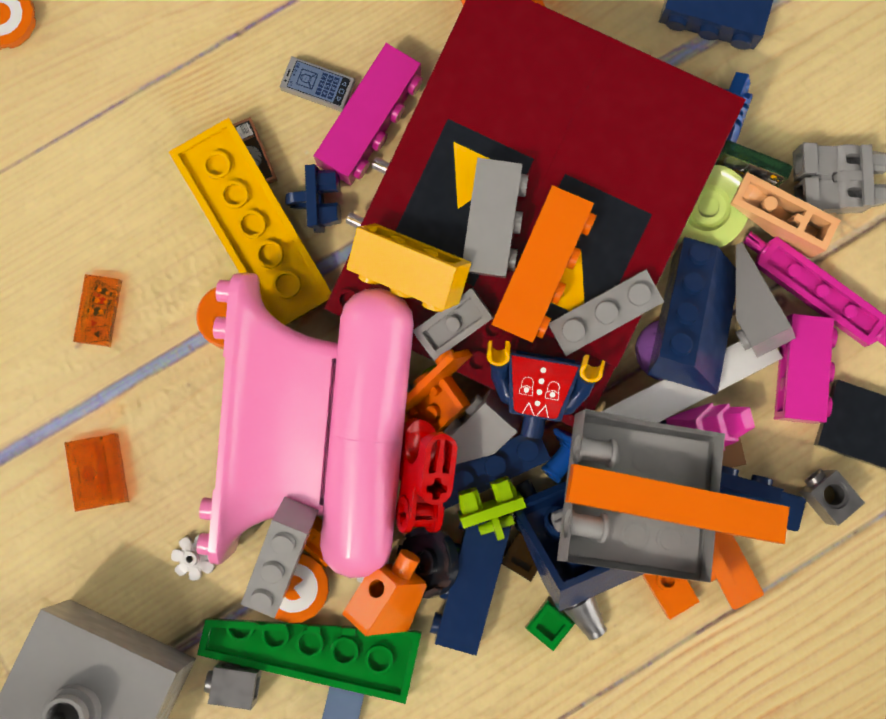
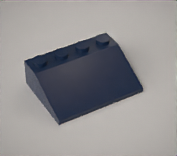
M567 481L524 498L526 508L513 512L541 580L558 611H562L645 574L557 561L560 532L555 530L551 521V514L556 510L562 509L564 506Z

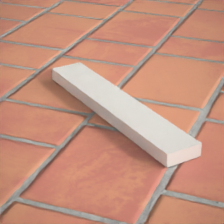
M740 341L727 347L718 392L782 359L783 357L778 348L757 358L753 349L750 348L745 351ZM662 380L601 412L659 423L713 394L668 380Z

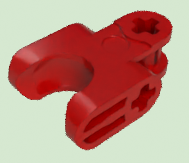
M412 418L404 423L399 471L401 484L396 506V523L399 531L402 533H409L413 527H425L430 533L440 531L445 508L443 503L451 496L454 484L458 451L457 443L446 433L436 432L429 422L421 418Z

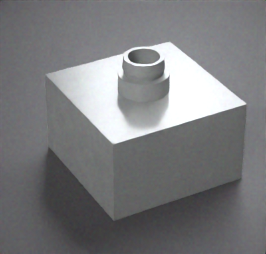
M67 600L40 609L0 692V719H168L196 658L77 602Z

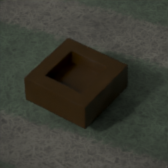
M517 533L504 554L501 564L531 582L538 570L523 535Z

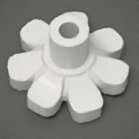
M199 535L195 537L194 543L188 536L182 538L179 541L182 550L175 549L171 554V559L179 562L175 567V572L179 576L189 572V579L192 581L199 580L202 577L201 571L209 574L215 568V564L209 562L207 555L197 554L196 547Z

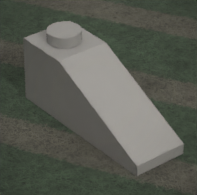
M743 242L736 245V319L741 329L735 333L745 351L752 348L758 358L796 337L791 324Z

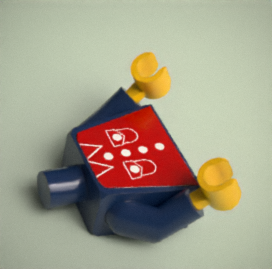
M489 341L487 359L491 366V379L500 400L509 405V413L524 416L521 435L525 437L541 439L546 420L561 422L563 415L573 414L590 396L595 383L603 375L605 361L602 360L601 365L598 367H592L588 364L590 355H585L581 364L580 360L511 349L510 351L511 344L509 341H505V349L496 350L492 347V341Z

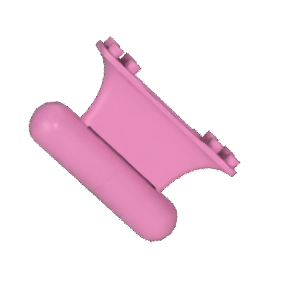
M248 272L236 273L230 280L220 279L216 286V300L227 303L226 317H216L213 325L214 338L224 339L223 356L225 357L216 484L212 498L204 497L200 504L199 517L200 519L210 520V532L200 533L197 540V554L207 555L211 564H222L236 551L242 533L260 522L272 519L284 497L319 510L317 516H323L320 547L326 564L335 573L348 578L367 577L388 563L392 551L414 327L412 311L403 298L392 294L388 290L382 288L365 289L354 294L345 303L340 317L338 343L309 337L294 331L274 318L266 309L261 299L260 281L257 274Z

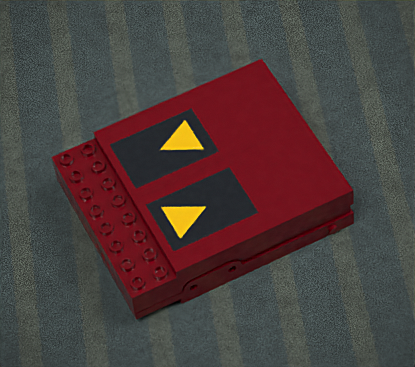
M466 0L390 163L378 157L373 160L387 169L372 163V168L383 173L384 176L365 217L362 218L351 212L348 216L361 222V224L346 218V223L355 228L376 223L463 259L477 157L521 163V174L528 175L526 196H518L516 211L523 212L520 234L512 233L510 248L518 249L515 269L552 185L593 202L594 205L590 213L597 215L588 236L581 233L575 247L581 249V253L573 270L566 268L560 282L565 283L566 287L558 304L551 302L545 316L551 318L550 322L646 269L655 286L657 285L746 99L532 0ZM349 257L324 308L340 317L345 303L354 294L365 289L374 288L390 291L389 287L382 284L363 282L358 278V274L347 270ZM507 270L506 278L468 273L462 294L473 287L495 317L514 271ZM413 297L403 298L412 311L413 330L438 313L423 307V302ZM642 315L567 356L564 355L549 326L543 338L536 336L532 343L491 325L493 319H491L451 348L454 352L469 349L472 354L456 372L496 390L491 379L490 362L487 359L489 341H492V347L496 350L505 349V341H509L511 344L510 351L511 349L580 360L581 364L583 357L590 355L588 364L592 367L600 366L601 361L604 360L605 367L602 378L595 383L590 396L573 414L563 415L561 422L573 427L576 413L585 409L595 410ZM413 333L411 350L433 360Z

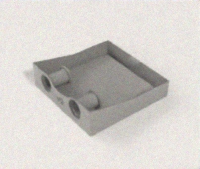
M585 409L574 416L565 498L571 464L719 493L725 434ZM564 498L557 561L711 583L715 531L566 503Z

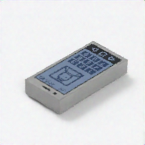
M291 56L281 81L280 89L286 93L342 112L348 103L355 79Z

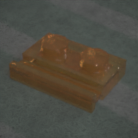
M113 433L64 443L75 512L129 502L118 434Z

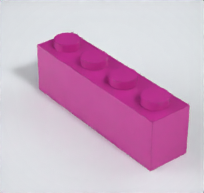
M385 43L313 155L316 165L324 170L336 171L340 180L350 186L356 178L360 180L370 165V162L367 160L374 150L378 152L384 145L388 136L385 132L391 122L396 124L403 115L406 107L403 103L409 94L414 96L423 82L421 63Z

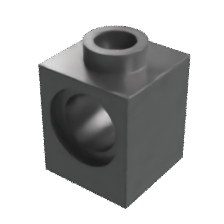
M819 469L805 480L807 486L799 492L825 524L839 526L865 504L838 470L823 471ZM827 486H831L835 493L834 500L830 504L824 499V490Z
M220 661L214 666L213 671H208L204 692L209 693L208 704L251 710L257 703L262 670Z

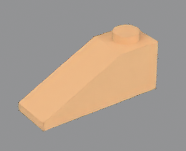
M749 172L745 173L730 203L774 238L779 237L792 248L809 258L827 250L841 221Z

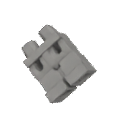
M803 142L792 152L794 182H799L794 186L795 197L826 213L836 214L863 213L871 207L886 204V184H874L873 175L886 172V153L872 151V144L860 146L853 144L821 146L817 145V143Z

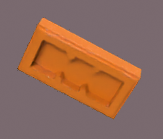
M652 574L642 575L669 620L700 602L686 579Z

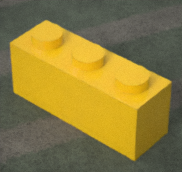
M373 223L357 227L346 269L358 274V278L363 282L382 284L389 287L390 292L396 296L403 298L413 297L422 301L423 307L432 311L443 312L460 303L472 262Z

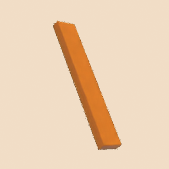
M571 464L565 498L566 503L776 544H785L790 508L788 506L578 464Z

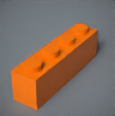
M552 185L491 325L532 343L536 336L543 338L551 321V318L545 316L551 302L558 304L566 287L565 283L560 282L566 268L573 270L581 253V249L575 247L581 233L588 236L597 215L590 213L594 205L593 202Z

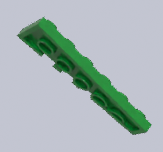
M207 618L197 655L406 704L422 632L408 630L406 632L365 636L358 628L352 626Z

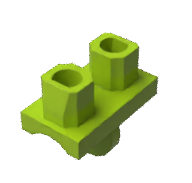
M508 476L490 482L495 499L484 503L481 502L476 487L458 492L461 510L457 511L463 529L490 520L489 522L477 525L480 535L482 536L494 531L497 541L505 539L502 528L514 525L515 522L512 514L501 518L498 517L526 508L522 495L516 491Z

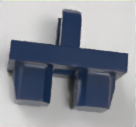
M315 164L305 165L306 191L287 193L285 205L290 206L292 209H306L307 226L314 228V233H324L326 226L342 222L340 205L338 203L324 204V193L340 192V177L336 171L320 170Z

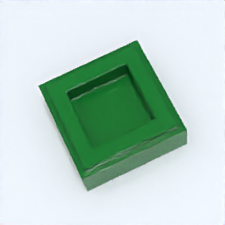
M546 599L525 628L554 651L575 623L564 613L558 611Z

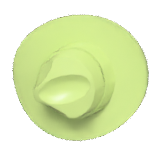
M714 165L679 237V243L682 242L684 237H688L721 248L739 235L748 220V217L730 204L742 181L739 174L728 167Z

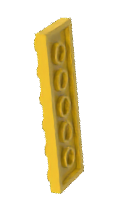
M229 117L169 151L239 273L248 272L258 275L261 299L266 309L274 318L286 326L328 301L332 293Z

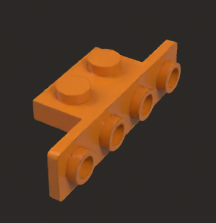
M451 349L444 352L435 360L437 366L433 370L421 374L413 381L415 387L410 392H407L404 423L412 418H421L429 422L436 432H442L471 405L451 376L472 356L469 349L457 352Z
M715 532L711 582L717 580L731 608L736 610L762 597L764 592L734 536Z

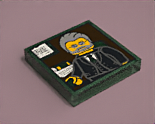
M726 140L715 165L732 169L742 179L745 173L749 172L776 187H779L789 178L793 168L790 164L730 140Z

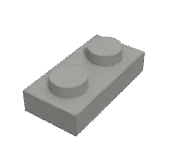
M472 287L462 294L458 305L436 313L414 329L413 333L434 361L441 354L450 350L493 319L494 315Z

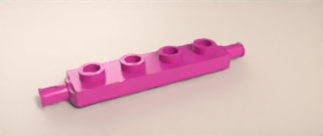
M752 231L746 235L742 242L758 253L755 261L758 270L821 316L834 318V325L862 346L867 347L878 341L886 347V315L779 237H775L766 243Z

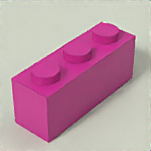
M791 314L786 316L791 324L796 338L780 346L779 349L783 358L778 362L774 420L810 424L826 423L833 406L832 398L829 396V384L833 381L835 375V365L831 362L832 349L836 346L838 338L837 329L834 328V318Z

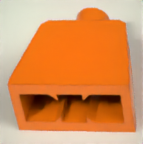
M402 549L394 564H386L363 579L342 615L365 636L408 631L427 587L426 581L414 572L420 562V558L413 552Z

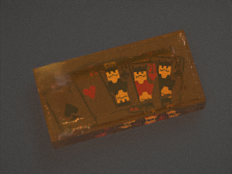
M85 274L73 342L111 348L122 284L120 279Z

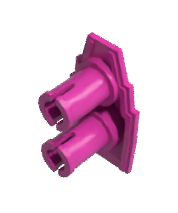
M711 402L665 419L668 425L724 433V447L738 442L740 436L755 428L750 407H730L729 403L713 406Z

